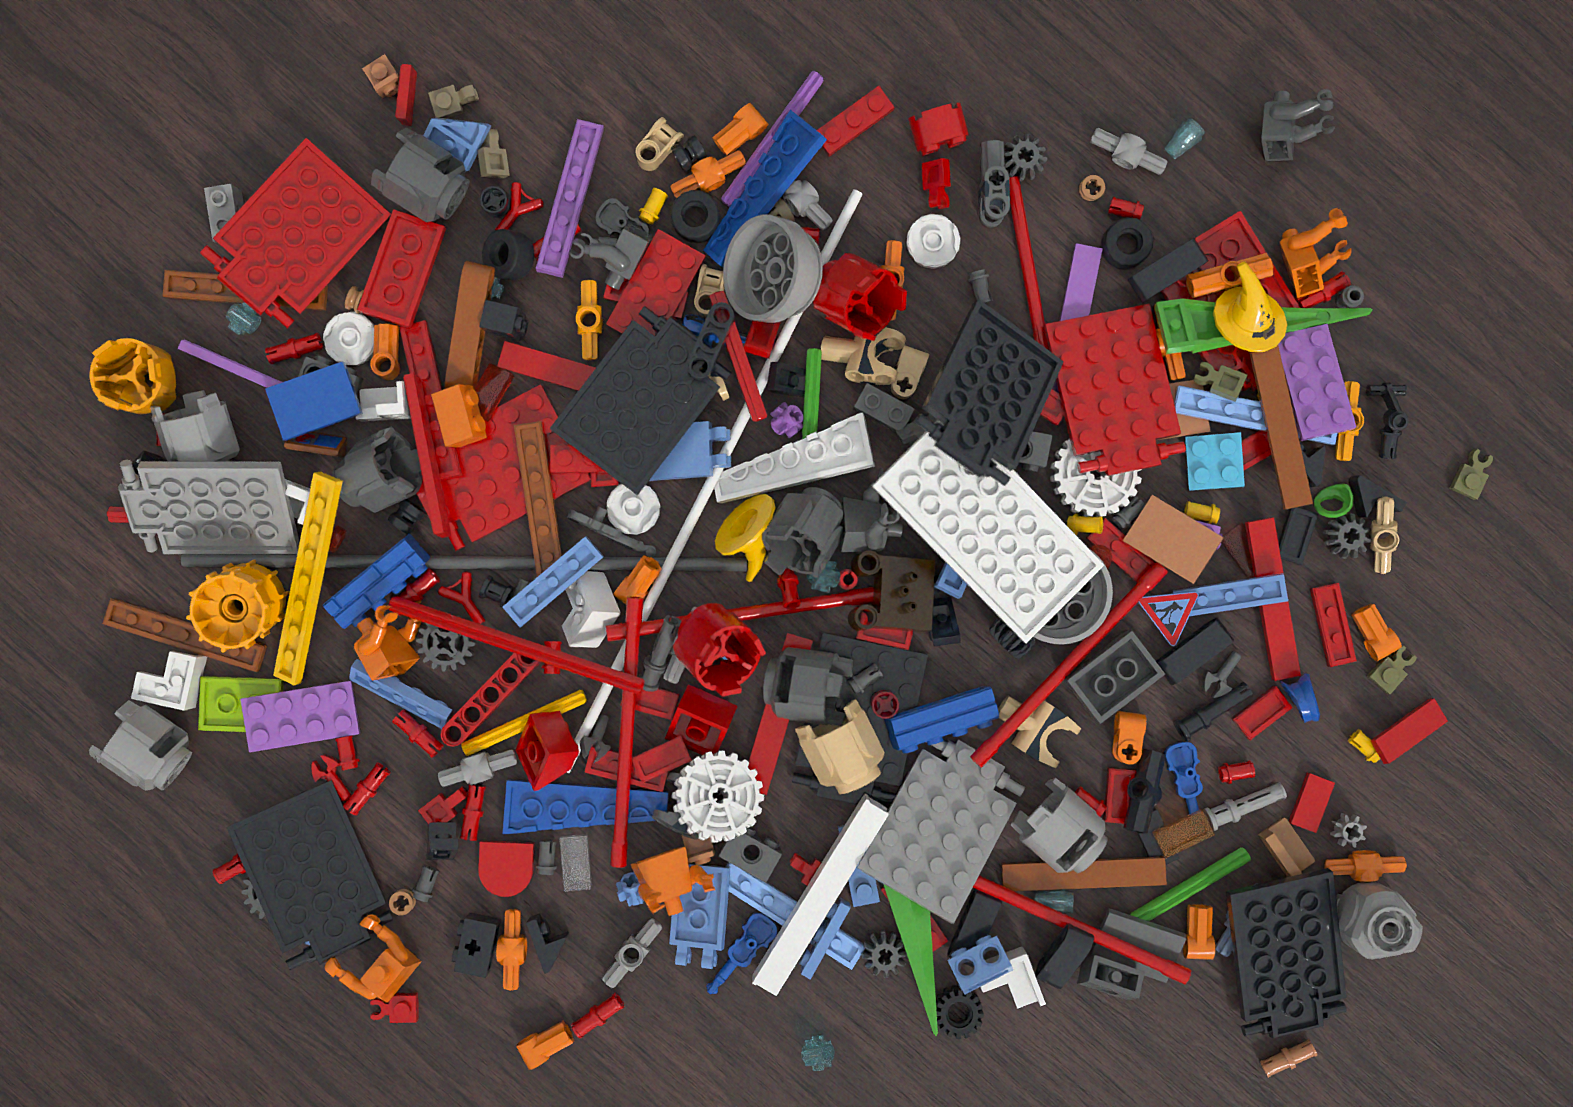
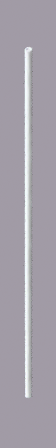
M855 189L850 194L821 252L823 265L829 262L863 195ZM802 313L788 317L771 351L770 358H767L756 380L760 396L768 382L770 362L779 361ZM746 402L730 431L731 440L725 441L719 454L730 456L750 418ZM713 468V476L707 477L662 566L661 572L643 603L642 622L647 621L724 468ZM626 639L611 666L612 669L622 671L624 667ZM602 684L574 739L578 744L579 754L581 752L580 740L584 735L589 736L613 688L611 685Z

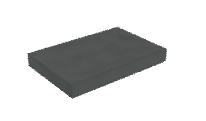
M1108 908L1099 929L1161 958L1174 962L1177 961L1187 939L1185 933ZM1095 942L1089 952L1090 956L1097 955L1144 971V976L1165 983L1168 981L1169 977L1161 972Z

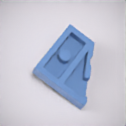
M432 118L423 136L463 162L466 172L470 170L478 154L477 150L481 148L491 125L488 123Z

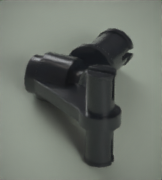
M1383 382L1382 385H1367L1366 395L1381 396L1388 408L1383 416V422L1386 426L1379 430L1382 436L1378 456L1384 459H1390L1391 456V459H1396L1398 438L1402 435L1401 430L1405 429L1409 423L1408 416L1401 410L1396 396H1406L1407 386L1392 385L1390 382Z

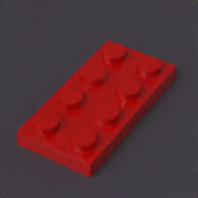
M393 209L357 310L360 313L411 329L446 231L445 226L434 222H425L418 217Z
M658 229L606 325L623 334L634 320L652 335L656 336L658 332L652 329L653 325L642 318L639 312L646 306L659 317L662 315L667 320L671 316L673 317L702 266L706 255Z

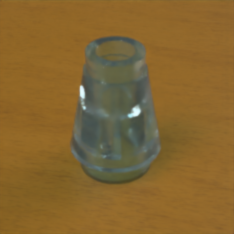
M1189 118L1186 122L1183 121L1164 149L1176 160L1199 143L1205 131L1195 120Z
M1067 889L1044 891L1041 893L1035 892V901L1064 914H1073V892L1067 891Z

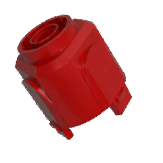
M844 253L838 260H832L823 265L821 284L813 300V305L815 309L826 314V319L853 332L855 336L875 341L877 337L875 335L886 327L896 309L900 311L906 310L907 291L898 285V281L892 272L853 253Z
M718 603L699 606L686 615L680 623L678 638L673 644L677 659L705 688L717 691L722 697L741 693L742 688L740 684L746 681L754 672L760 660V655L766 654L758 636L733 612L730 613L722 604ZM724 656L727 658V660H722L720 665L711 666L717 658Z

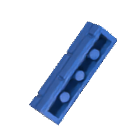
M408 534L323 604V607L343 629L347 628L350 624L355 628L358 623L367 618L364 614L370 608L376 611L377 607L387 602L385 596L392 591L396 595L408 584L404 580L411 575L417 578L428 568L425 563L430 559V556L419 546L414 537Z
M981 686L897 713L891 718L884 719L893 749L902 750V753H909L917 750V745L927 742L928 745L940 743L943 741L942 736L951 733L953 737L967 734V728L977 726V729L993 725L992 720L999 718L1000 715L992 688L990 686Z

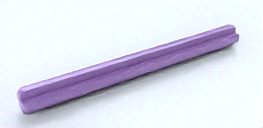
M812 71L726 190L721 198L725 205L730 207L734 199L741 197L745 190L744 183L749 176H754L760 166L758 160L763 152L765 154L768 153L775 142L772 138L787 113L792 110L799 116L821 86L823 77L819 73Z

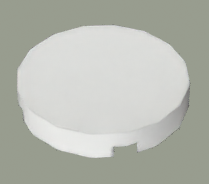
M929 214L922 216L913 223L908 231L906 241L908 253L915 263L924 268L936 269L946 266L954 259L959 250L960 236L958 228L943 215Z
M356 312L334 316L327 323L323 333V341H325V349L328 355L336 362H345L347 366H358L367 362L373 356L374 324L366 316Z
M620 484L611 492L607 500V515L609 521L617 530L625 534L638 535L647 532L655 525L660 516V502L657 494L647 485L637 496L623 484Z

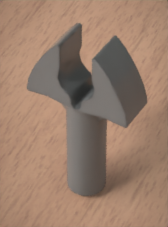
M1233 651L1217 673L1211 674L1209 671H1205L1202 680V690L1206 692L1211 683L1217 682L1218 688L1211 697L1217 698L1231 691L1232 688L1227 686L1226 679L1241 659V655Z
M605 714L598 716L592 737L589 738L584 735L580 740V749L584 759L589 754L590 748L593 745L595 746L597 755L594 758V763L602 759L611 748V746L604 744L602 741L609 717Z

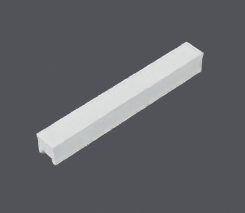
M864 793L754 971L752 984H757L777 996L888 817L887 807Z

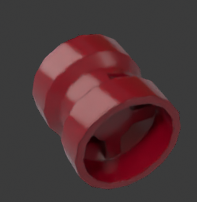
M879 690L871 698V708L880 718H891L899 709L897 697L889 690Z

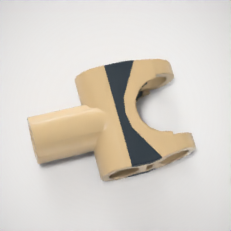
M887 327L875 335L877 336L875 341L862 339L857 336L854 337V340L825 336L821 344V360L848 363L845 376L853 382L868 383L870 385H889L895 382L897 371L885 365V363L879 362L877 359L882 353L902 349L906 338L899 331Z
M1009 695L1006 696L998 707L999 718L1005 722L1021 703ZM1043 701L1017 728L1019 732L1011 744L1034 759L1056 768L1060 762L1052 757L1053 755L1046 747L1048 735L1056 729L1071 730L1078 735L1081 728L1063 712Z

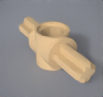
M1382 497L1377 500L1376 519L1372 521L1371 530L1369 531L1372 539L1371 549L1375 551L1374 571L1381 574L1391 571L1392 552L1396 550L1399 544V536L1397 534L1398 523L1393 520L1394 499L1389 497ZM1382 533H1390L1389 536L1386 538H1378L1379 535Z

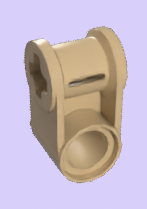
M664 117L657 120L649 133L636 147L638 165L645 171H652L658 168L672 152L671 148L679 145L684 137L683 133H677L666 123L667 120ZM645 151H653L656 154L652 160H645L641 157Z
M706 264L701 266L694 299L697 314L705 319L710 310L701 309L699 306L700 302L704 299H710L709 297L712 293L717 291L725 292L723 271L708 268Z
M904 345L896 365V380L891 384L892 394L896 398L908 399L915 392L920 376H922L929 357L928 353ZM906 380L908 381L907 386L911 387V389H906L903 393L900 391V386L897 383Z

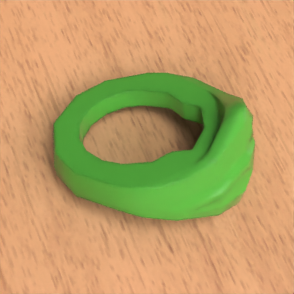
M1335 484L1326 487L1314 499L1315 510L1320 515L1328 518L1344 516L1353 506V495L1347 484ZM1333 498L1343 503L1342 508L1337 511H1327L1320 505L1322 501Z

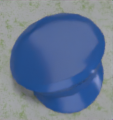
M1305 673L1296 683L1290 685L1281 681L1282 687L1296 705L1303 722L1319 721L1320 712L1310 675Z

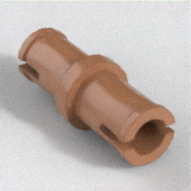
M1308 1039L1290 1049L1286 1047L1281 1049V1053L1263 1061L1261 1060L1260 1064L1269 1078L1271 1075L1289 1067L1291 1070L1296 1068V1064L1317 1056V1052Z

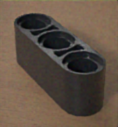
M1193 238L1129 278L1128 282L1141 303H1143L1209 260L1196 239Z
M720 302L711 307L688 359L687 369L695 380L702 381L710 377L735 319L734 312L727 303ZM719 310H726L730 317L727 322L718 323L714 319L715 313ZM708 335H715L719 339L718 345L713 349H708L703 345V341ZM698 360H703L708 364L706 372L700 375L694 373L692 370L693 364Z
M1217 617L1197 629L1162 655L1156 662L1165 673L1164 677L1170 685H1174L1228 647L1234 639Z
M974 888L950 943L947 957L952 958L951 954L961 948L969 950L977 946L976 941L989 935L1002 900ZM970 962L964 963L970 967H974V964Z
M1067 923L1040 959L1035 970L1036 979L1061 989L1090 952L1094 942V935Z

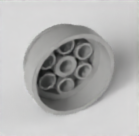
M773 215L753 217L738 229L726 253L723 279L727 298L735 311L749 320L776 323L788 317L798 315L809 307L818 293L823 271L822 257L815 240L808 233L804 232L796 222Z
M1090 550L1103 563V561L1098 557V555H1096L1092 550ZM1105 564L1087 582L1086 590L1081 593L1077 592L1054 615V621L1050 625H1044L1033 636L1034 638L1052 644H1069L1088 637L1102 625L1109 613L1113 596L1112 581ZM1073 603L1078 604L1080 607V614L1076 618H1071L1068 614V608Z

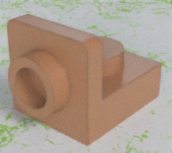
M385 54L362 68L381 98L385 96L391 97L398 92L399 75Z
M682 835L687 851L688 863L695 862V865H701L711 861L710 857L714 856L715 849L710 837L705 840H694Z

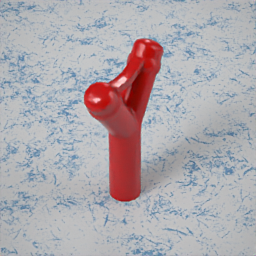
M513 182L511 184V209L495 230H508L519 215L543 208L542 199H534L528 196L522 190L521 183ZM521 193L531 201L521 204Z
M465 571L455 584L439 588L438 594L443 598H448L462 604L473 622L482 624L486 621L471 599V572ZM461 583V593L451 589Z

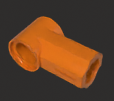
M748 103L712 139L721 152L728 156L748 139L753 140L767 128L768 123L751 103Z
M390 324L374 325V349L370 362L371 369L383 380H393L400 374L401 369L398 362L399 326ZM391 361L390 369L386 372H381L380 365L382 362Z
M643 556L630 575L626 576L613 596L624 604H627V597L629 596L643 597L644 600L649 593L647 590L662 570L659 562L652 557Z
M1375 604L1361 607L1351 615L1365 638L1364 646L1367 652L1375 661H1379L1402 648L1398 636L1391 628L1387 627Z
M1203 904L1187 906V939L1182 948L1184 958L1214 959L1215 940L1212 935L1213 907Z
M563 1020L539 1034L533 1033L518 1042L516 1047L526 1066L531 1070L546 1062L552 1054L574 1043V1038L568 1024Z

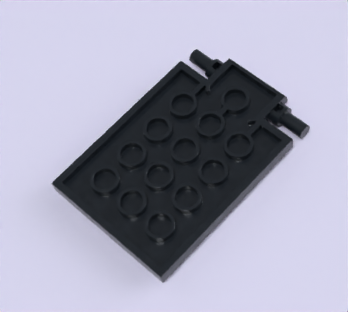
M978 299L972 304L922 406V409L944 425L939 422L935 424L921 413L916 417L914 423L929 433L928 436L936 441L934 444L936 448L978 477L982 475L985 477L990 476L1005 486L1011 477L997 468V463L991 459H994L1009 471L1017 468L1064 361Z
M646 306L641 309L639 315L653 325L652 329L658 332L657 335H652L633 320L549 428L637 496L720 389V386L710 378L702 381L695 380L688 372V359L698 336L671 316L668 320L662 315L659 317ZM703 341V345L706 348L713 349V347ZM698 360L693 364L692 370L696 374H703L699 370L702 367L707 370L708 364L703 360ZM718 361L713 370L724 381L732 373Z
M822 633L819 651L837 653L839 657L852 659L854 676L875 663L878 671L880 670L884 677L865 688L863 694L860 692L855 694L847 682L851 677L843 676L840 697H838L836 705L837 712L845 713L843 708L856 699L859 706L864 709L885 752L883 759L877 764L881 774L867 785L845 794H839L835 786L821 785L814 773L810 776L794 772L792 783L810 786L811 790L817 791L816 796L842 802L858 805L864 793H866L877 802L892 803L897 793L882 791L881 787L874 786V781L901 786L908 753H902V750L893 749L884 719L878 717L871 708V698L879 690H889L898 699L899 709L897 713L916 708L918 706L928 654ZM804 722L803 726L810 725L811 729L819 724ZM799 743L795 765L812 768Z
M332 780L226 827L281 952L285 953L307 941L310 943V946L303 949L304 952L285 960L289 970L306 962L311 964L318 961L319 965H321L330 958L333 959L371 940L369 935L374 933V931L359 925L362 921L361 915L386 904ZM389 910L377 916L380 919V925L393 920Z
M1326 868L1226 891L1240 1014L1245 1022L1258 1019V1022L1241 1026L1243 1035L1249 1036L1262 1033L1263 1035L1269 1034L1271 1038H1277L1324 1026L1323 1020L1330 1019L1332 1015L1345 1013L1347 1009L1343 1001L1329 1005L1326 1004L1327 1002L1347 998L1333 871Z

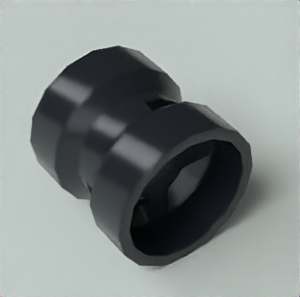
M695 135L688 138L685 144L676 145L671 148L684 172L690 170L696 162L707 158L705 150Z
M497 186L487 187L480 195L481 206L493 218H503L511 209L509 197Z
M406 498L399 503V509L396 512H392L388 517V521L402 532L411 534L415 529L414 524L416 521L421 520L426 513Z

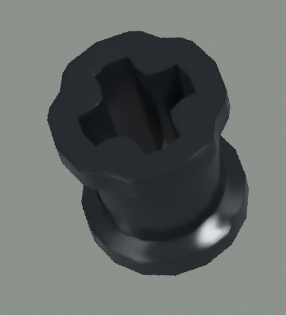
M489 575L482 585L479 597L491 599L499 603L500 607L503 608L507 601L510 600L514 586L509 585L507 587L494 581L493 577Z

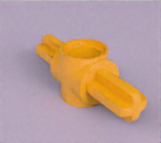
M583 280L581 282V305L577 306V333L582 335V358L584 360H596L598 358V335L602 334L601 306L597 305V282L594 280ZM587 314L596 315L595 324L590 327L584 326L583 318Z
M1355 381L1344 382L1356 428L1337 433L1335 459L1339 461H1350L1352 459L1354 436L1359 435V430L1364 424L1361 408L1357 407L1360 384Z

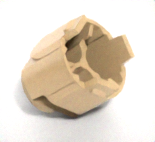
M856 699L843 708L846 713V719L842 726L819 724L811 729L810 725L800 726L795 729L799 737V743L820 784L828 787L835 786L839 794L852 792L875 780L881 774L877 764L883 759L885 753L864 709L859 706Z

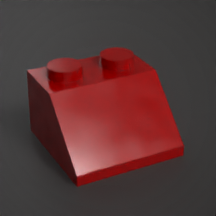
M688 684L665 739L672 740L681 735L687 749L701 755L712 752L714 756L720 748L738 706Z
M560 711L531 713L529 715L515 751L533 790L537 791L571 770L579 754V747L577 742L574 741L569 731V726L564 721Z

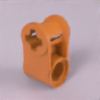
M1117 711L1114 720L1112 754L1117 761L1134 764L1141 758L1143 738L1146 731L1145 714ZM1129 748L1132 752L1125 755L1122 754V749Z

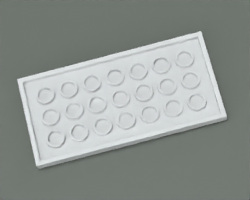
M937 420V421L935 422V424H936L937 422H939L940 424L944 425V424H943L942 422H940L939 420ZM926 431L872 487L1024 643H1027L1104 564L1014 470L1009 471L1000 463L991 459L997 463V468L1011 477L1008 484L1003 486L990 476L985 477L982 475L978 477L934 446L936 441L928 436L929 433Z

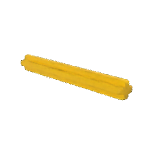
M578 690L461 744L462 750L466 756L472 755L523 732L531 713L560 711L562 714L587 702L586 695L583 690Z

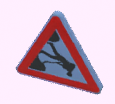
M1196 591L1143 596L1139 604L1169 644L1175 646L1199 594Z

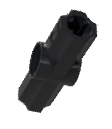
M1148 749L1142 750L1136 776L1127 786L1130 801L1124 821V829L1140 834H1148L1154 806L1160 802L1162 797L1159 784L1166 758L1165 754Z

